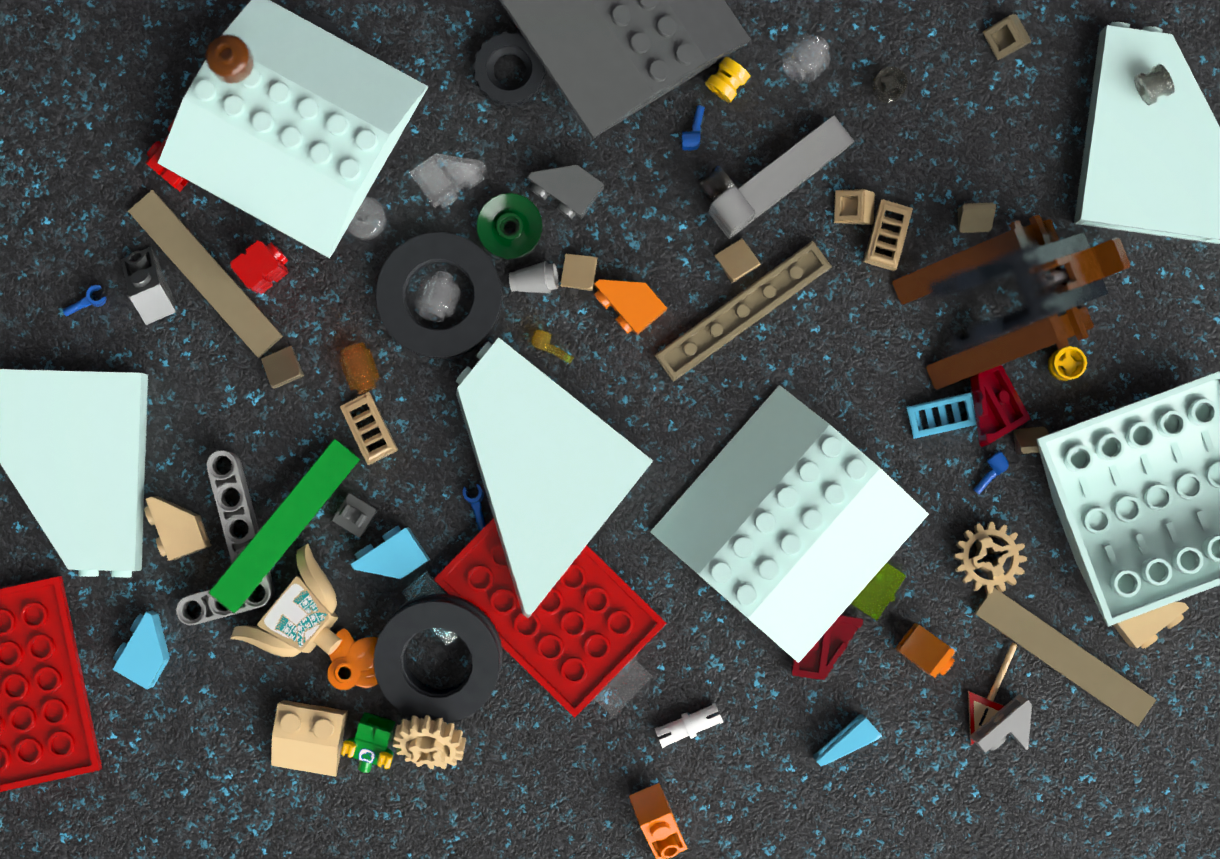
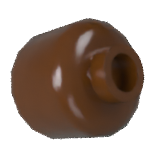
M221 35L215 38L209 44L206 51V62L209 69L223 82H241L250 75L253 69L254 57L251 50L242 39L234 35Z

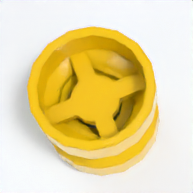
M724 57L719 64L718 72L712 74L705 84L718 97L731 103L737 95V88L748 81L750 74L736 61L729 57Z
M1071 346L1056 350L1048 360L1050 374L1061 381L1078 378L1084 373L1087 366L1085 354L1077 347Z

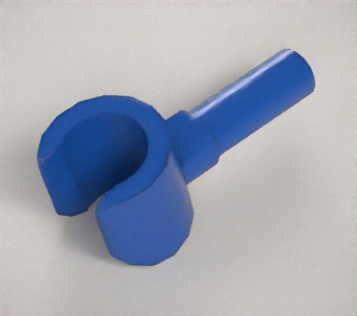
M697 106L692 131L682 132V150L690 151L699 148L700 126L705 107Z
M100 285L89 287L86 297L63 309L65 316L67 317L90 305L95 307L103 306L107 301L106 297L98 301L91 299L92 293L99 291L102 287Z
M1001 451L987 460L992 470L973 489L978 494L986 488L992 479L1008 469L1009 462Z
M476 484L479 490L476 498L471 499L468 497L466 487L463 488V496L472 506L478 530L480 531L486 526L481 509L484 493L482 488Z

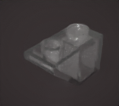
M436 153L409 173L434 208L439 205L445 208L458 198L456 193L467 186L469 189H472L485 179L483 174L487 172V168L480 160Z

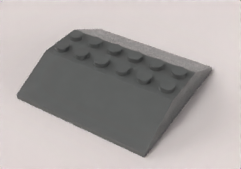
M499 0L592 139L751 41L725 0Z

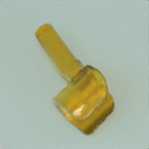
M535 330L532 338L534 348L554 354L569 364L572 362L573 356L550 344L551 333Z

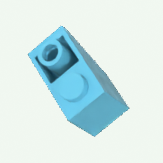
M396 526L382 536L385 542L376 548L369 544L354 554L358 560L351 565L354 570L401 579L428 562L430 558L409 527L401 530L399 526Z
M153 610L146 612L144 615L139 614L130 628V631L133 632L128 644L123 642L113 658L117 663L112 670L145 689L154 687L170 659L159 614Z

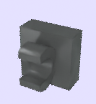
M349 493L332 521L361 538L378 509Z

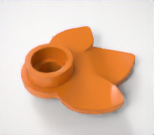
M341 629L335 635L342 641L338 648L329 655L332 662L327 670L329 683L338 690H348L354 686L365 689L376 686L378 681L374 670V651L378 638L366 637L355 642L347 629ZM342 667L350 671V676L346 680L341 679L338 675V671Z

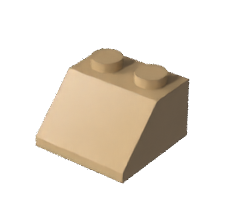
M287 700L279 702L272 733L271 766L336 777L348 711Z

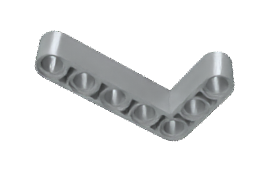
M834 115L737 189L736 186H733L711 204L708 213L729 239L841 154L855 141Z
M223 450L216 451L210 455L207 461V471L229 555L233 563L259 531L240 458L233 452ZM223 456L228 457L232 463L231 470L225 475H222L217 469V462ZM231 488H235L240 494L239 503L233 507L228 505L225 500L226 492ZM240 519L247 523L249 529L248 534L244 538L237 537L233 529L234 524ZM270 571L260 582L265 589L264 599L258 602L250 595L235 614L263 607L273 600L275 588ZM210 590L182 598L176 608L179 620L187 625L208 622L233 615V613L220 607L219 602L208 594ZM190 601H196L201 606L202 612L197 619L190 617L187 612V606Z

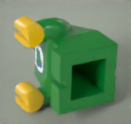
M364 712L358 724L356 736L343 741L341 755L344 756L346 753L348 754L347 757L360 760L357 769L364 773L370 772L372 764L378 767L385 765L384 768L388 769L393 758V751L387 746L391 740L396 722Z

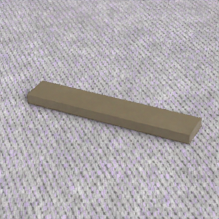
M151 190L128 210L131 216L258 358L283 337L278 329L155 191Z
M814 241L810 242L654 355L674 382L828 271L832 266Z
M995 587L991 594H986L973 613L1137 727L1156 701L1148 693L1008 596L999 592Z

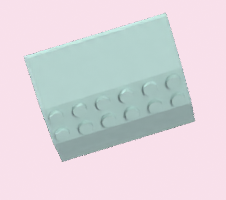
M251 0L222 34L234 35L247 44L254 57V66L250 75L241 82L226 83L219 80L212 73L205 60L182 100L158 164L330 259L428 86L270 0Z
M1220 371L1036 439L1053 503L1078 568L1106 626L1114 625L1220 585Z
M779 385L650 532L799 663L929 514L850 441Z

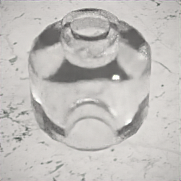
M802 34L798 36L784 50L782 55V67L786 75L795 82L810 83L815 80L830 64L831 56L828 51V43L818 35Z
M366 196L349 224L347 231L355 238L361 240H372L380 236L387 224V214L381 203L375 198Z
M435 271L434 274L422 277L414 298V305L419 310L418 313L421 317L434 322H443L444 319L452 317L456 310L461 289L453 281L454 277L451 274Z

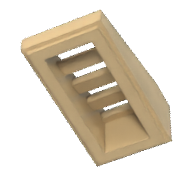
M881 199L864 256V263L892 271L897 269L913 208ZM885 210L903 215L902 221L885 217ZM882 223L899 227V232L896 233L882 229ZM879 235L895 239V245L879 241ZM878 247L892 251V256L889 257L875 253V248Z
M370 392L340 406L367 465L398 451ZM368 404L369 410L355 417L352 416L351 411ZM373 415L374 422L360 429L358 428L356 423ZM379 427L380 433L364 440L363 434ZM384 438L386 444L370 452L368 446Z

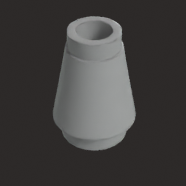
M544 261L515 272H510L509 284L511 291L551 293V290L558 289L559 280L555 263L548 264Z

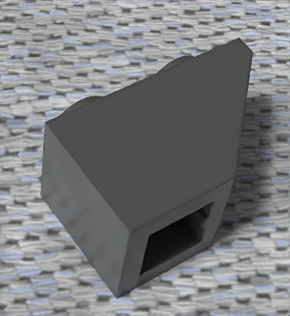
M578 165L531 172L527 177L528 182L532 184L530 190L543 200H546L549 196L558 203L556 209L570 219L576 216L582 220L604 189V183Z
M152 247L135 251L121 259L129 298L146 325L176 313L171 290Z

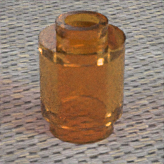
M365 343L354 344L340 351L342 358L339 361L349 389H357L358 394L375 389L377 387L375 382L381 378L371 350L366 349Z

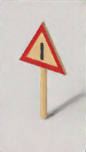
M1016 643L1010 645L988 698L968 691L970 735L1004 707L993 700L1015 653ZM970 738V745H972L974 741Z

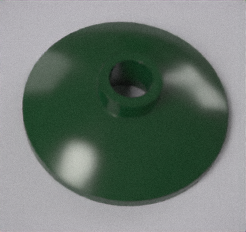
M514 193L501 194L490 199L481 209L477 219V232L481 243L490 253L500 258L515 259L528 254L538 244L542 234V218L537 207L528 198ZM508 222L515 223L517 226L515 232H505V224Z

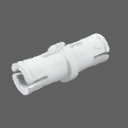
M713 703L711 706L690 715L686 712L681 715V719L661 727H656L655 731L658 737L669 732L672 733L659 739L662 748L688 736L694 738L697 736V732L723 723L720 714L709 719L706 718L718 712L716 704Z

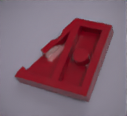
M1002 365L978 373L970 378L978 439L981 447L994 442L1031 419Z
M840 615L799 663L793 659L791 675L825 680L858 628L860 629L862 626L863 618Z

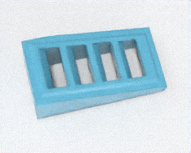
M972 392L907 407L914 439L976 425ZM961 401L965 403L968 420L962 421L958 402ZM947 404H951L955 423L949 424L945 407ZM934 407H938L942 426L936 427L932 411ZM920 410H925L929 429L923 430Z
M859 714L815 753L813 758L820 766H823L878 740L882 735L863 714Z

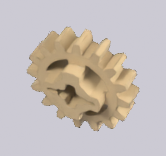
M989 522L986 530H984L979 523L974 526L976 534L967 530L963 533L967 541H958L956 543V546L962 552L953 555V559L960 560L962 565L958 566L955 570L956 572H965L966 576L962 582L965 584L972 580L974 582V591H978L982 586H985L986 594H991L994 586H996L999 592H1003L1006 590L1004 582L1013 586L1017 583L1013 575L1024 574V570L1018 565L1027 561V557L1019 555V551L1025 545L1015 544L1014 540L1018 534L1015 532L1008 536L1006 534V525H1002L998 530H995L994 522ZM991 537L1000 539L1006 546L1002 547L993 543ZM976 541V554L973 558L969 559L970 548ZM987 551L989 554H1003L993 561V566L991 562L977 563V561L987 555ZM1011 557L1009 570L1004 575L1003 565L1006 559ZM979 569L987 573L988 578L991 580L978 576L973 570Z
M425 715L424 719L412 716L411 721L403 719L401 725L397 724L393 747L397 748V755H406L405 761H412L418 767L427 764L430 769H433L434 765L446 769L447 763L455 766L457 760H462L466 738L462 737V730H454L455 724H447L442 718L433 721L429 715Z

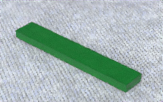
M334 439L215 583L208 594L235 614L360 459Z

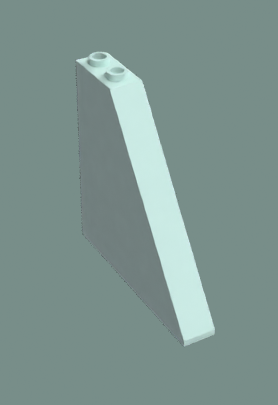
M1112 22L1104 27L1099 34L1074 224L1220 244V127L1172 34L1162 33L1163 29L1159 27L1147 26L1143 27V30L1130 28L1128 23Z
M498 337L494 344L488 341L476 356L480 361L473 369L467 366L456 380L459 384L456 395L522 614L529 618L651 465L653 460Z
M0 369L1 466L68 570H79L78 576L95 577L99 576V570L112 571L111 577H132V571L142 570L148 375L127 372Z

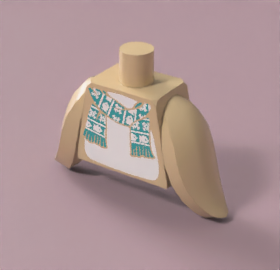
M309 544L298 549L296 554L297 566L301 577L296 576L259 621L257 624L259 627L249 625L234 627L230 639L245 641L280 657H294L301 652L310 653L316 645L328 655L338 648L342 640L330 630L338 619L337 614L334 612L337 607L336 594L327 576L316 562Z

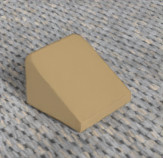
M866 189L835 190L834 223L872 225L874 222V192Z
M743 238L715 255L731 283L760 266V262Z
M565 254L561 287L593 291L598 257Z

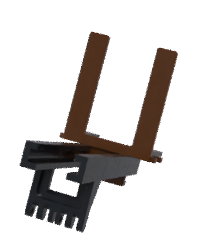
M1039 214L1029 218L1031 225L1022 227L1020 220L1008 224L1010 227L1008 232L894 280V289L900 303L904 305L931 293L933 298L951 292L955 294L1013 274L1026 306L969 327L967 328L968 333L950 339L957 354L926 367L934 388H943L1053 344H1057L1058 349L1069 346L1067 339L1075 335L1078 341L1088 338L1087 330L1094 328L1087 308L1078 309L1077 306L1107 295L1108 291L1103 278L1130 267V262L1120 238L1108 240L1091 248L1084 233L1059 240L1051 219L1042 221ZM1056 285L1057 288L1051 291L1050 287ZM1063 311L1067 312V314L1062 315L1060 317H1058L1057 315L1058 313H1061Z

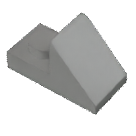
M1018 694L969 737L986 753L988 750H995L1000 747L1006 740L1005 736L1009 733L1027 751L1032 704Z

